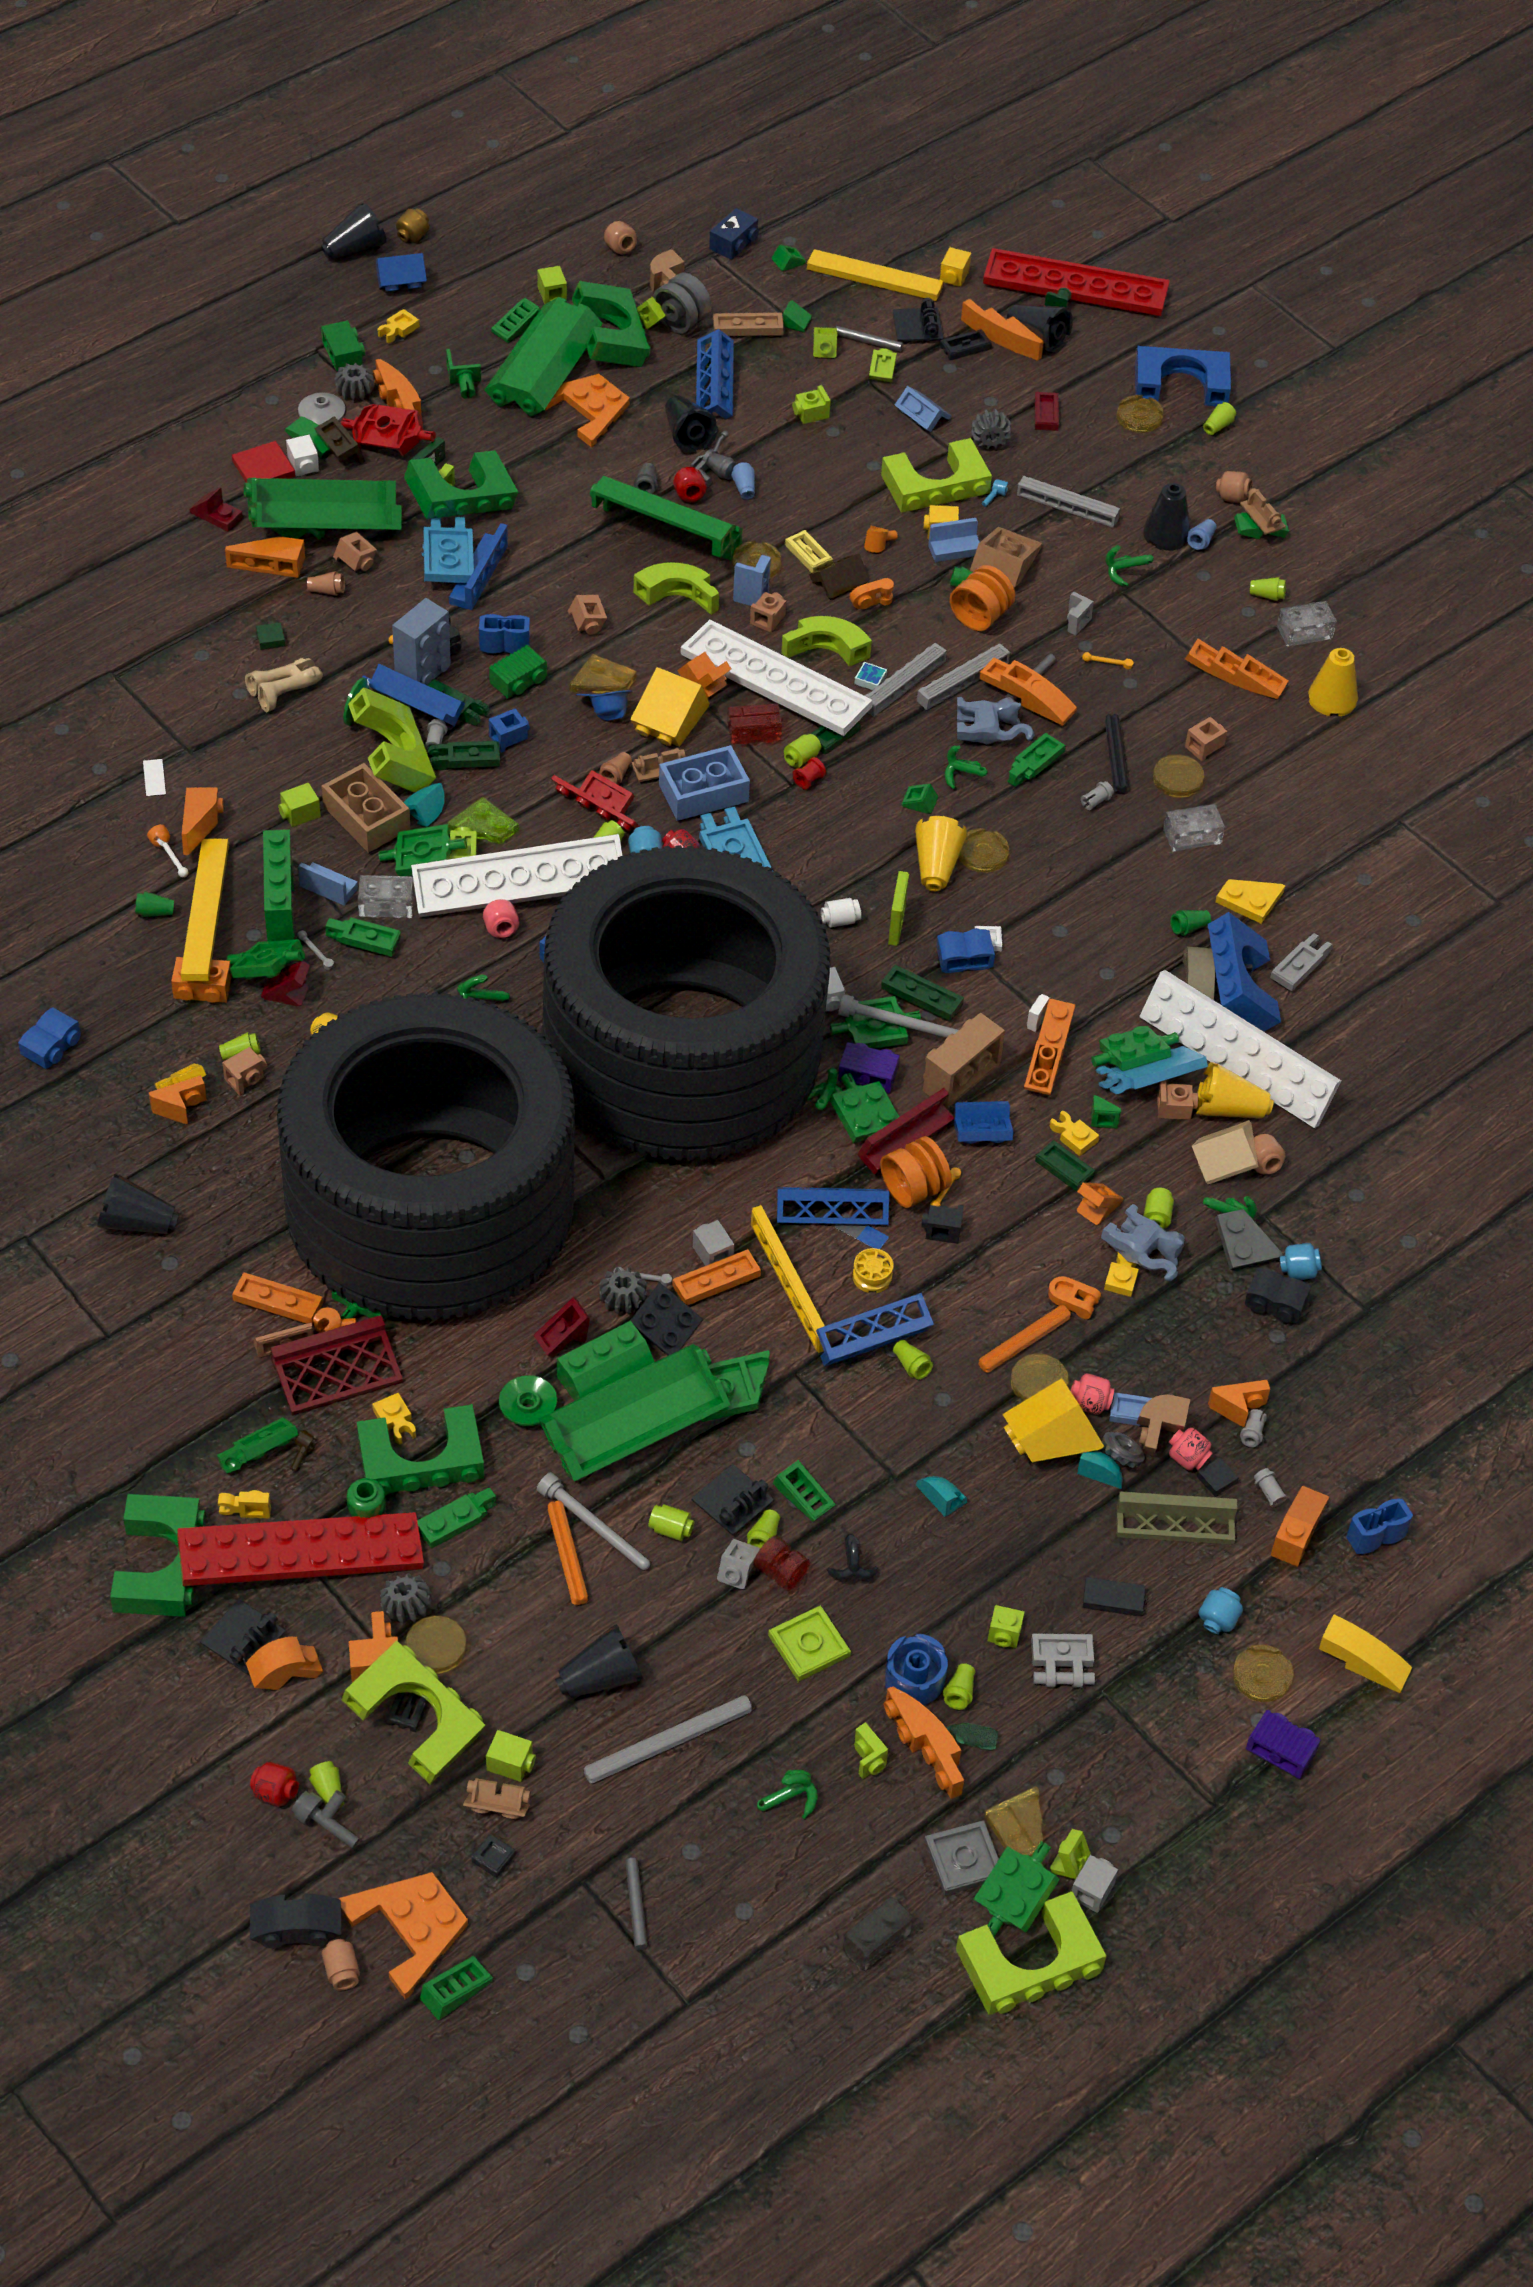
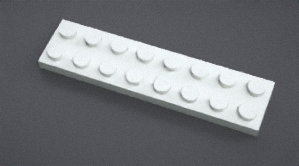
M712 620L703 625L681 646V655L691 660L706 652L715 667L727 661L732 670L724 674L725 677L843 736L872 708V699Z
M619 834L411 865L419 917L485 908L490 902L498 899L519 903L565 896L566 892L572 889L576 882H580L583 876H588L591 870H597L598 866L602 864L607 865L608 861L612 859L617 860L618 857L622 856Z
M1166 970L1160 972L1139 1016L1167 1035L1176 1032L1181 1044L1206 1056L1208 1061L1218 1063L1269 1092L1270 1099H1273L1274 1103L1313 1128L1319 1126L1341 1083V1080Z

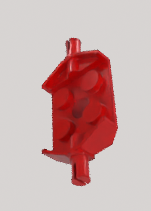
M372 404L365 406L354 420L343 418V421H341L344 428L352 429L353 438L360 449L362 448L360 444L399 450L401 456H404L419 441L427 440L434 442L436 438L434 431L423 430L422 417L417 410Z

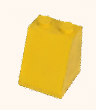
M657 667L630 720L635 731L645 737L652 735L657 737V740L667 746L674 744L680 747L705 713L710 703L702 685Z
M1062 1378L1003 1414L1008 1423L1004 1426V1429L1020 1455L1026 1453L1031 1462L1100 1450L1104 1447L1079 1403Z

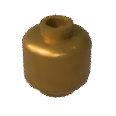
M407 209L396 221L398 237L404 242L417 243L429 230L428 216L420 209Z

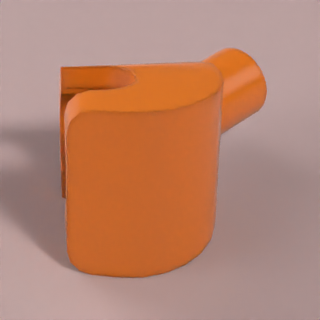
M870 525V528L867 530L864 548L874 553L882 552L885 550L886 541L896 540L898 534L896 530L888 531V529Z
M329 1307L320 1309L313 1317L315 1330L319 1333L357 1322L356 1318L341 1319L338 1311Z

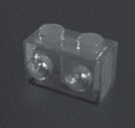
M1322 601L1280 609L1277 628L1288 647L1333 639L1336 619L1328 603Z
M1216 804L1166 812L1164 832L1172 851L1222 843L1225 826Z
M360 875L358 894L359 916L412 918L413 877Z

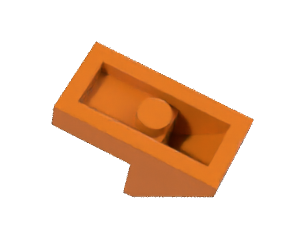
M201 1075L149 1092L152 1112L177 1122L188 1124L186 1107L197 1105L207 1100L205 1083Z
M1082 1183L1077 1192L1084 1196L1078 1206L1077 1212L1095 1225H1098L1123 1202L1124 1198L1102 1183Z
M1268 1380L1212 1387L1208 1401L1209 1408L1236 1424L1245 1427L1248 1407L1254 1409L1267 1404L1270 1392Z

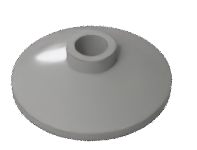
M315 393L305 397L300 402L298 414L300 417L308 418L318 425L334 416L340 421L345 415V404L336 395Z

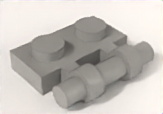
M1032 1634L1033 1666H1045V1672H1033L1034 1684H1045V1687H1055L1056 1684H1072L1076 1688L1095 1684V1674L1083 1672V1667H1093L1094 1664L1092 1634ZM1055 1666L1072 1667V1672H1056Z

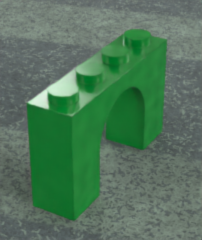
M579 281L572 297L573 304L575 306L579 304L588 306L597 317L609 320L620 328V330L593 326L586 342L590 360L642 367L645 359L649 357L650 345L647 343L645 330L642 327L641 317L638 314L636 301L633 299L631 290L629 288Z
M496 450L474 453L468 469L478 487L474 490L459 489L447 483L442 478L432 458L410 460L404 478L425 518H442L512 509L518 490Z
M290 829L264 830V912L267 941L294 940L295 929L292 905L294 874Z
M473 1404L444 1408L447 1446L440 1455L424 1462L408 1461L395 1453L390 1444L386 1417L357 1421L364 1477L378 1481L383 1486L385 1495L391 1492L415 1491L424 1487H443L451 1483H470L477 1479H484V1462Z
M128 1494L123 1519L126 1535L161 1537L171 1541L178 1548L177 1529L204 1527L206 1511L201 1510L199 1498ZM178 1551L176 1558L170 1565L156 1572L115 1571L110 1595L113 1613L186 1617L187 1605L193 1604L194 1588L183 1586Z

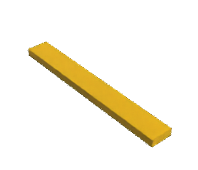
M203 839L201 843L181 969L182 981H209L229 849L228 839Z

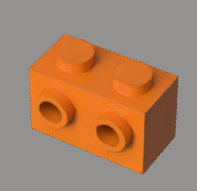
M176 957L171 980L173 999L227 1003L232 980L229 970L231 968L230 961L212 960L209 981H182L183 957Z

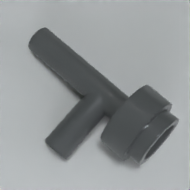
M338 1790L334 1792L323 1810L319 1809L323 1799L314 1792L309 1793L307 1791L297 1799L291 1809L295 1814L294 1818L302 1824L306 1825L313 1819L352 1849L360 1840V1838L332 1818L346 1798Z

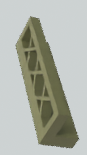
M1119 1492L1116 1506L1117 1537L1234 1545V1520L1237 1512V1499ZM1123 1518H1135L1141 1525L1136 1529L1123 1528ZM1156 1520H1164L1170 1527L1166 1530H1157L1152 1523ZM1185 1522H1194L1199 1529L1196 1532H1187L1181 1525ZM1215 1523L1227 1524L1228 1534H1216L1210 1527Z

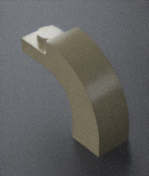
M1187 947V952H1184L1183 956L1186 972L1185 983L1214 1000L1215 965L1212 948Z

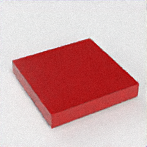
M276 441L232 455V462L246 483L247 478L290 479L295 477L294 468Z

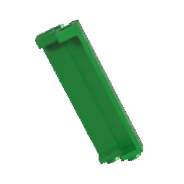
M560 297L544 304L484 391L499 407L515 400L530 417L545 410L587 348L586 342L593 326L601 327L603 323L588 306L583 304L575 306L567 303V299Z
M602 476L597 484H593L590 490L592 507L597 509L603 501V510L608 512L614 503L711 539L712 555L732 560L742 546L743 528L619 480Z
M247 478V483H244L243 492L244 497L247 498L249 522L252 523V527L401 530V505H396V481Z
M691 1344L538 1418L553 1452H557L567 1476L576 1481L730 1406L731 1404L727 1397L730 1395V1390L723 1379L720 1380L712 1375L709 1369V1365L712 1363L707 1351Z

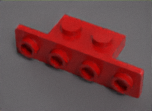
M591 770L579 789L555 775L551 778L556 785L555 790L565 797H568L569 794L576 798L575 801L586 809L590 806L597 810L596 813L605 820L609 821L610 818L616 820L617 824L626 832L634 831L639 827L634 820L624 815L635 798L634 794Z

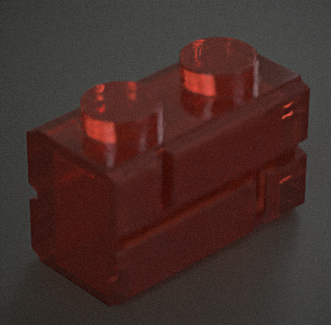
M778 703L728 707L727 725L731 744H748L761 741L769 743L781 740L782 721Z

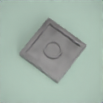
M984 1820L925 1836L924 1842L944 1896L982 1886L999 1860Z

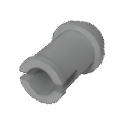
M434 719L427 727L429 732L425 743L427 750L432 745L442 744L443 736L447 733L445 722L440 719Z
M1099 782L1096 788L1081 797V803L1083 806L1089 803L1086 809L1092 810L1102 801L1110 800L1114 790L1108 782Z
M1258 1409L1249 1412L1246 1426L1240 1433L1242 1443L1248 1447H1256L1263 1439L1262 1429L1267 1416Z
M1266 1468L1255 1474L1254 1479L1256 1481L1254 1484L1256 1487L1261 1488L1270 1506L1277 1507L1286 1501L1287 1496L1275 1480L1276 1474L1270 1471L1269 1468Z

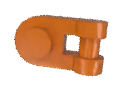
M884 578L858 586L850 593V600L856 609H867L877 604L889 605L893 600L894 582L889 578Z
M1064 1276L1054 1278L1050 1282L1048 1296L1053 1303L1059 1306L1065 1305L1067 1309L1074 1311L1083 1319L1091 1317L1094 1311L1093 1305H1096L1101 1298V1293L1097 1289ZM1077 1296H1080V1297H1082L1084 1300L1082 1301V1300H1080V1299H1077L1076 1297H1077Z

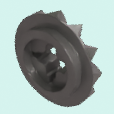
M1107 1432L1103 1436L1102 1443L1106 1454L1111 1455L1114 1460L1119 1461L1122 1465L1127 1464L1129 1467L1134 1468L1135 1466H1140L1144 1461L1143 1451L1132 1438L1118 1432Z

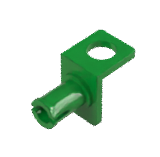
M446 349V365L450 384H460L462 398L467 399V391L469 399L473 398L476 395L473 382L481 381V364L453 366L450 349Z

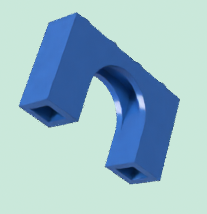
M1147 346L1137 347L1135 360V401L1158 402L1161 379L1172 373H1185L1196 377L1203 384L1205 406H1217L1224 402L1229 403L1231 392L1230 352Z
M1230 912L1209 923L1208 929L1221 1005L1263 1032L1280 1023L1278 1001L1255 984L1244 965L1252 964L1253 971L1270 961L1267 940Z

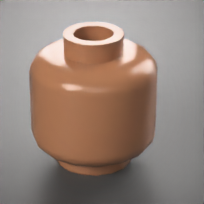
M615 221L606 228L604 240L606 245L615 253L623 255L635 248L637 234L625 222Z
M1227 471L1216 483V491L1220 493L1221 499L1224 502L1240 503L1246 501L1249 497L1248 492L1253 489V481L1246 472Z
M1260 1134L1255 1136L1254 1142L1259 1167L1254 1168V1170L1263 1175L1277 1172L1285 1161L1284 1149L1272 1135Z

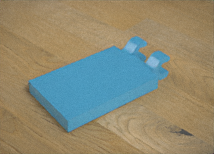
M455 517L454 528H442L441 518H432L431 526L424 527L423 531L424 581L467 583L474 571L472 529L465 528V517Z
M735 807L724 810L727 815L724 817L725 825L716 827L711 813L700 816L703 823H700L701 831L699 838L703 847L709 850L715 848L720 852L723 850L729 851L733 855L736 853L741 855L742 858H751L753 862L758 861L762 863L763 867L768 866L771 868L748 818L740 820Z
M1181 1046L1171 1049L1170 1058L1121 1071L1118 1067L1110 1069L1106 1066H1101L1096 1069V1072L1101 1075L1107 1073V1079L1099 1082V1086L1110 1088L1111 1092L1120 1094L1129 1088L1138 1089L1208 1067L1206 1056Z

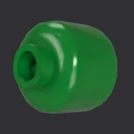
M372 1478L358 1479L347 1490V1507L353 1517L371 1518L383 1514L386 1507L384 1488L378 1481Z

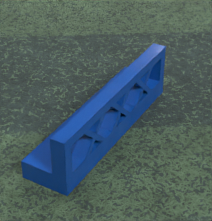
M718 329L697 340L696 404L711 413L716 412L724 419L733 416L734 340ZM711 343V346L705 352V345ZM711 359V364H710V366L708 367V369L705 371V366L707 365V363H708L709 360ZM711 378V383L709 384V386H708L707 389L705 390V385H706V383L708 382V380ZM709 397H711V404L704 407Z
M500 523L494 535L484 534L473 554L474 571L467 583L456 584L449 596L450 605L473 610L508 547V526L506 524Z
M378 664L372 679L363 675L364 678L368 679L369 687L453 726L456 725L465 705L460 700L381 664Z
M777 1187V1222L888 1225V1189ZM783 1200L796 1201L803 1209L795 1216H783ZM800 1201L810 1202L806 1206H804ZM815 1201H823L830 1208L823 1217H815L808 1210ZM828 1201L838 1202L832 1207ZM843 1202H851L858 1210L850 1218H845L835 1209ZM856 1202H866V1203L863 1204V1205L860 1207ZM871 1202H883L882 1218H870L863 1210ZM804 1212H806L810 1217H800V1216H801ZM832 1212H834L838 1217H828V1216H829ZM860 1213H862L866 1218H855V1217H856L857 1215H859Z
M922 1293L818 1328L816 1332L824 1350V1353L820 1356L824 1367L928 1331L934 1323ZM917 1302L922 1317L912 1319L903 1315L907 1305ZM901 1307L900 1312L895 1311V1309ZM888 1313L897 1317L894 1326L886 1328L878 1324L880 1315ZM876 1316L874 1321L869 1320V1318ZM900 1320L905 1321V1323L899 1324ZM861 1321L871 1326L868 1335L860 1337L852 1333L851 1331L855 1323ZM850 1325L849 1328H848V1330H845V1329L842 1328V1327H845V1326ZM874 1329L879 1330V1332L873 1333ZM835 1330L845 1335L841 1345L831 1348L826 1333ZM848 1338L854 1339L853 1341L847 1342Z

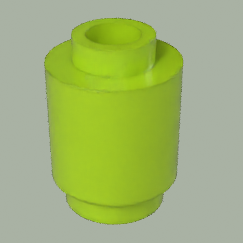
M813 734L800 736L784 748L785 761L795 768H800L810 758L818 755L821 750L820 741Z
M1154 1188L1146 1198L1144 1217L1155 1221L1163 1229L1167 1228L1171 1223L1174 1205L1172 1193L1165 1188Z
M665 1504L662 1506L655 1505L648 1527L654 1529L655 1533L682 1541L685 1536L690 1537L694 1527V1520H691V1513Z

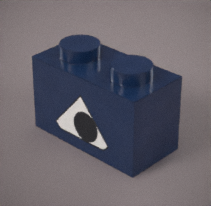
M736 208L710 231L709 249L732 260L758 237V219Z

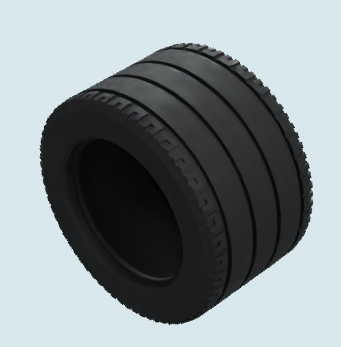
M682 845L675 846V848L663 846V849L654 847L650 851L646 849L640 850L639 853L631 852L628 856L623 855L618 857L617 860L612 859L608 861L607 865L602 864L598 866L597 870H591L588 876H583L580 882H576L572 889L566 892V895L562 897L560 904L557 905L555 912L552 914L545 938L542 1034L552 1044V1048L557 1050L559 1057H561L563 1064L568 1070L574 1093L575 1119L578 1120L580 1125H586L587 1130L591 1133L595 1132L597 1137H604L611 1144L614 1142L616 1147H626L628 1151H637L640 1155L651 1154V1157L657 1158L661 1156L663 1159L672 1157L675 1160H682V1158H687V1160L699 1158L701 1160L706 1159V1157L713 1159L721 1154L726 1156L730 1155V1152L738 1153L742 1148L748 1149L753 1144L758 1145L762 1143V1139H769L772 1134H777L781 1127L787 1126L789 1121L795 1118L796 1113L800 1112L802 1106H805L814 1088L820 1066L830 975V947L826 929L822 925V920L818 916L817 910L812 908V903L806 900V895L803 892H799L795 885H791L790 880L787 878L783 879L782 875L778 872L774 873L772 868L768 866L763 867L762 863L758 861L753 862L751 858H742L739 854L734 853L733 855L725 850L720 852L715 848H711V850L700 846L699 848H694V846H687L685 848ZM680 986L712 991L732 999L743 1007L718 1016L679 1018L643 1009L626 998L655 988Z
M434 992L432 995H426V993H419V995L408 993L407 996L402 997L401 995H395L394 998L385 997L382 998V1001L374 1000L368 1005L365 1003L359 1005L358 1009L352 1008L348 1010L347 1014L342 1013L337 1016L336 1020H330L327 1022V1026L322 1025L318 1033L312 1034L310 1040H306L303 1043L302 1049L299 1048L296 1052V1057H293L290 1061V1066L287 1067L286 1073L283 1075L277 1104V1125L285 1215L291 1240L300 1259L304 1261L314 1277H318L323 1285H327V1289L332 1292L336 1291L338 1296L341 1298L346 1297V1300L352 1304L356 1302L359 1307H368L369 1311H380L383 1315L392 1314L396 1318L405 1316V1319L416 1317L418 1320H425V1318L430 1317L431 1320H437V1317L450 1319V1316L454 1315L456 1317H462L466 1313L472 1315L477 1310L481 1312L487 1310L489 1306L492 1308L496 1307L498 1302L502 1301L504 1303L511 1296L516 1297L519 1295L520 1290L524 1291L529 1288L530 1283L534 1284L538 1276H542L546 1268L549 1269L553 1260L558 1257L559 1251L562 1250L567 1239L574 1211V1093L568 1070L563 1064L561 1057H559L557 1050L552 1048V1044L549 1040L545 1039L541 1032L537 1033V1029L533 1025L529 1026L528 1021L520 1020L518 1015L510 1014L509 1010L505 1008L499 1009L495 1004L489 1005L484 1000L475 1001V998L472 997L463 998V995H456V997L447 993L438 995V992ZM424 1135H440L464 1139L495 1153L470 1168L434 1176H413L394 1173L362 1160L372 1151L388 1143Z

